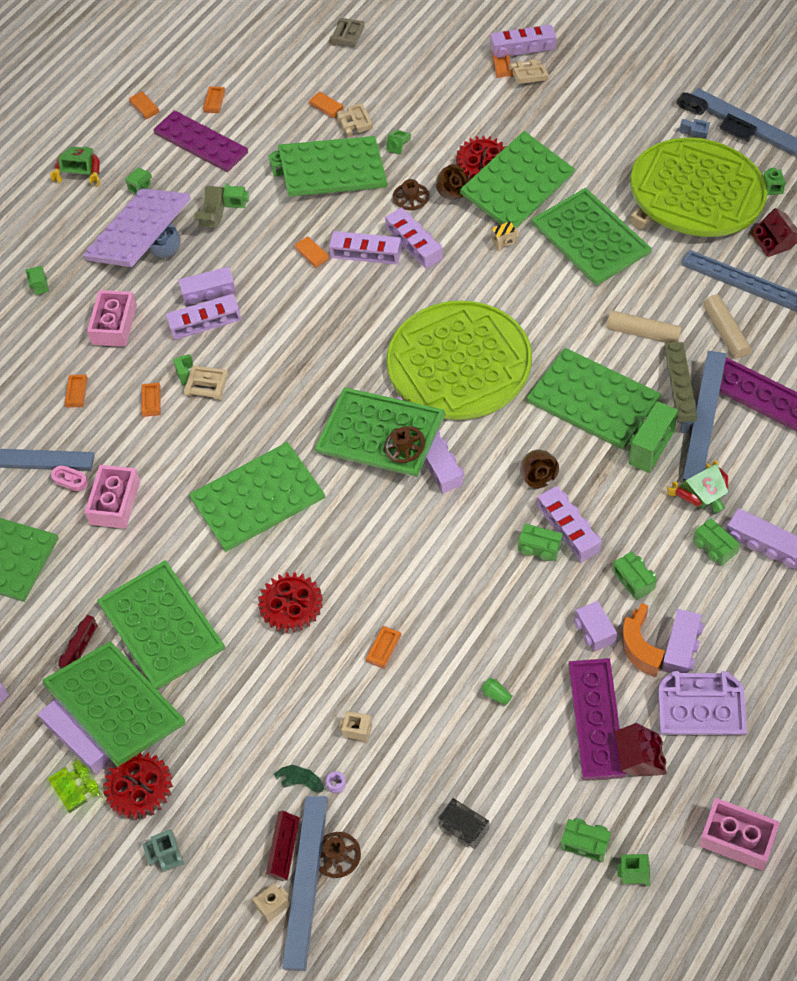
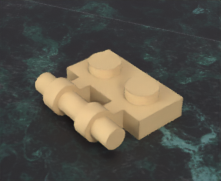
M529 59L525 62L515 61V63L509 64V69L513 70L517 84L548 80L549 75L544 65H541L540 60Z
M363 103L347 107V112L345 113L343 111L337 112L338 122L342 124V130L348 137L353 135L352 130L354 129L358 133L373 129V123Z

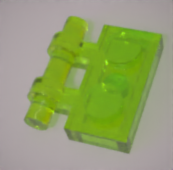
M79 760L72 764L75 770L70 773L64 767L47 778L69 813L88 802L84 796L86 793L90 792L93 797L100 795L97 782L91 779L88 774L89 770ZM78 778H81L84 782L80 787L75 782Z

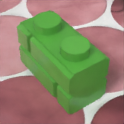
M712 518L694 532L693 540L696 547L699 549L703 548L708 553L709 558L720 565H724L739 551L740 543Z
M525 523L518 541V551H521L526 556L536 555L545 561H556L562 546L563 533Z
M631 551L624 555V557L614 561L612 572L636 600H639L656 588L657 577L652 570L648 571L640 556H636Z
M579 818L568 819L560 849L603 862L611 832L607 831L608 829L602 825H595V827L587 825L584 820Z

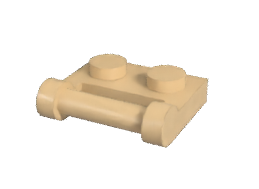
M192 366L185 386V395L207 396L221 400L228 371ZM194 385L215 387L216 389L208 390L193 387Z

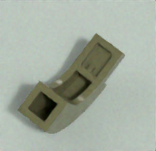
M205 186L203 209L201 212H195L194 219H199V226L217 227L220 224L225 205L223 199L225 187Z

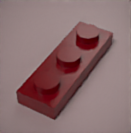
M86 615L84 620L79 623L78 631L70 639L65 654H62L59 659L58 666L60 669L81 658L98 627L93 616Z
M284 810L279 811L277 814L266 869V875L281 881H286L289 878L300 817Z

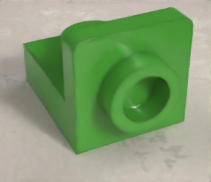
M398 129L388 134L386 150L401 154L403 144L411 140V134Z
M190 354L173 359L182 386L186 385L188 381L187 376L190 375L189 369L193 366Z

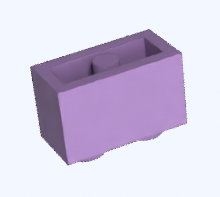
M598 601L576 610L575 626L578 630H582L586 645L588 647L591 646L594 652L616 643L617 632Z

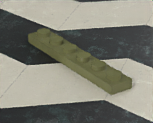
M665 343V354L675 409L678 410L677 422L697 421V412L684 343Z

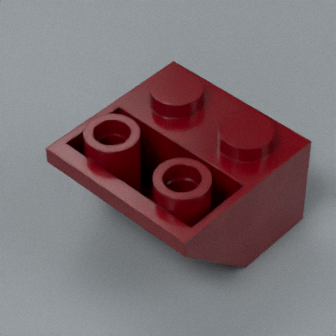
M774 208L750 232L767 257L790 250L797 244V227L785 212Z
M638 723L615 731L621 771L631 776L667 774L665 767L666 759L662 751L663 741L660 734Z

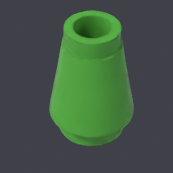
M489 677L481 688L484 696L505 706L513 697L496 678L492 679Z

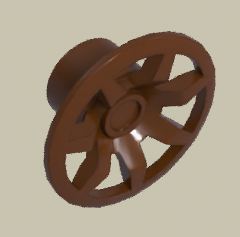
M414 179L405 180L393 192L394 203L405 210L419 209L427 204L429 200L427 188ZM426 194L425 200L420 197ZM396 198H403L400 203L396 200ZM414 200H417L421 204L414 206ZM410 201L411 207L404 206V204Z
M404 426L394 430L385 442L387 456L397 463H408L415 460L425 448L424 435L419 429L411 426ZM414 431L419 435L412 437L410 432ZM420 439L422 441L421 447L413 444V442H417ZM397 448L396 452L392 456L389 453V449ZM410 448L414 451H418L412 457H410L409 453ZM404 451L407 459L397 458L400 456L401 452Z
M332 832L323 837V843L325 842L324 852H321V858H327L328 861L324 868L320 866L319 871L330 878H342L351 874L358 866L361 858L358 842L353 836L345 832ZM344 837L351 840L353 845L346 846ZM356 849V860L350 858L347 853ZM345 861L353 864V866L343 872L342 862ZM333 863L337 865L339 871L337 874L327 872Z

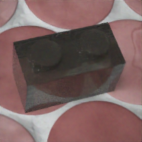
M452 798L438 818L442 832L449 836L452 834L458 838V841L463 846H470L473 849H476L490 829L489 820L455 798Z

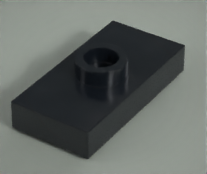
M729 113L719 126L720 130L748 143L757 130V126Z

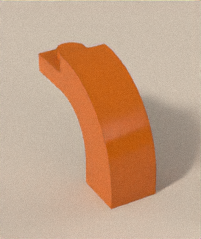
M641 603L638 610L634 609L631 618L626 617L624 620L622 645L626 656L634 666L649 675L657 677L664 661L665 651L651 646L643 639L640 631L646 620L649 606Z

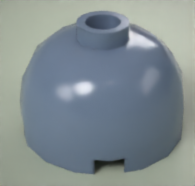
M169 224L148 248L153 255L164 258L171 257L177 252L180 247V235L175 226Z

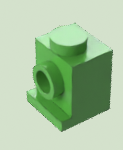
M278 150L273 151L268 157L273 176L277 177L283 175L282 169L276 170L277 167H281Z
M138 167L125 178L128 191L136 195L140 189H147L151 185V173Z
M769 168L767 171H764L763 177L766 183L767 195L783 194L786 181L783 177L782 169Z
M226 183L223 192L225 207L245 208L246 201H249V191H246L245 187L229 186Z
M42 266L25 269L29 287L34 290L36 295L49 292L47 278Z
M621 854V864H617L618 878L622 877L623 884H645L650 886L648 854Z

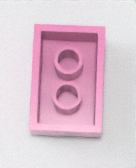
M98 291L87 330L92 345L127 346L137 308L133 292Z
M99 465L85 509V515L90 525L127 528L141 482L136 468Z
M715 798L699 846L764 871L780 822Z

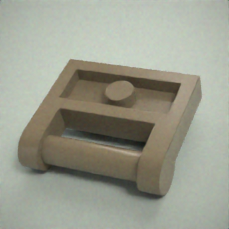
M339 18L335 32L329 38V43L333 46L341 44L355 47L365 27V22ZM345 28L342 36H340L342 29Z

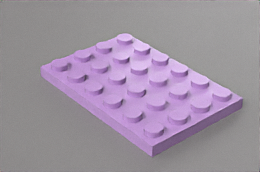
M140 189L82 256L86 261L133 267L190 201L191 197L188 193Z

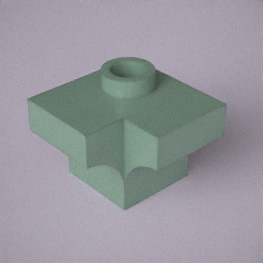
M171 829L151 836L148 842L142 844L150 866L160 862L162 871L166 872L184 865L175 834Z

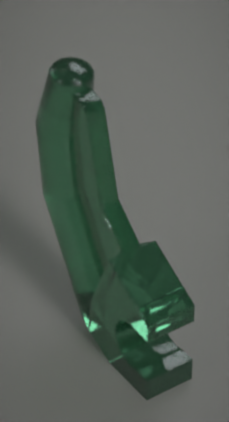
M288 765L274 773V777L277 780L281 776L286 777L281 782L283 788L294 786L295 784H303L313 792L321 793L324 791L321 779L310 769L297 765Z

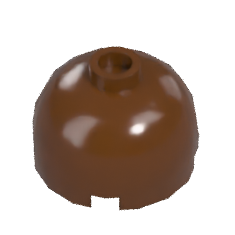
M451 164L444 167L437 174L435 181L436 189L442 197L448 200H455L463 196L460 194V190L470 180L468 175L466 176L463 172L465 170L462 167Z
M532 450L522 458L520 473L523 480L531 488H543L548 485L547 482L551 479L553 481L556 479L559 473V463L546 450Z

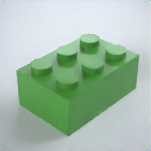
M658 401L654 407L649 408L646 420L640 422L638 433L636 435L633 434L629 441V445H631L628 452L630 465L648 473L651 472L675 432L677 409Z

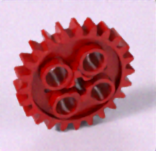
M484 135L482 139H479L478 136H476V140L469 138V143L464 141V146L460 145V150H457V165L465 170L463 172L471 180L507 146H503V142L497 143V138L491 140V136L488 139H485ZM482 160H483L482 168H481V170H479L480 165H481V162H482Z
M286 572L284 578L278 574L279 580L276 581L271 578V585L265 583L267 590L261 589L262 596L258 597L260 615L265 623L269 622L270 628L276 625L278 632L281 628H284L285 633H287L288 629L292 628L293 633H295L296 627L303 631L304 624L310 627V620L316 622L315 615L321 614L320 608H323L321 589L317 588V582H312L311 577L305 579L303 573L300 577H297L296 572L293 573V576H289V573Z
M149 752L146 753L145 757H143L142 753H139L137 757L129 759L115 769L109 768L111 775H105L108 781L103 783L106 789L103 792L105 797H107L106 802L108 805H111L112 811L117 810L119 816L125 812L126 819H129L131 814H133L135 820L138 819L139 814H142L144 819L147 816V812L155 815L154 808L162 809L160 803L168 802L165 796L171 795L168 788L173 787L170 781L173 778L171 773H169V767L165 766L163 759L159 761L157 755L151 758ZM140 769L138 773L131 774L134 770ZM151 779H157L155 783L148 784ZM128 787L124 792H119L121 788ZM145 796L142 801L137 802L139 797Z

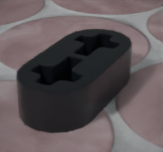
M687 92L681 93L677 98V104L680 108L698 115L704 114L708 108V103L705 99Z

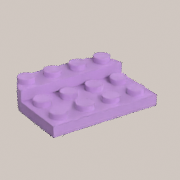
M674 671L661 681L657 693L660 735L747 734L744 687L730 672L679 673V671Z

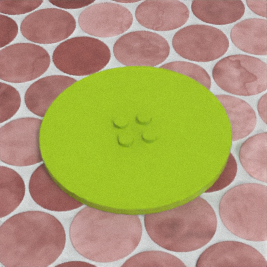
M675 138L649 147L636 159L630 176L632 195L639 207L649 217L669 229L694 236L715 237L739 232L759 218L767 200V188L764 177L749 158L725 144L702 138Z
M475 301L442 302L416 312L404 321L394 333L387 351L388 375L398 395L404 401L444 409L446 414L443 419L450 420L478 418L503 408L522 391L528 381L532 367L531 345L519 323L504 311Z

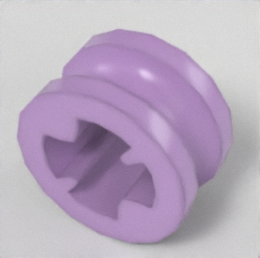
M336 771L328 774L326 778L328 790L332 793L342 792L346 787L344 775ZM339 779L341 784L337 783L336 786H333L331 781Z

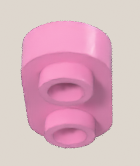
M57 466L51 472L54 483L73 491H81L87 486L86 476L80 471L66 466Z

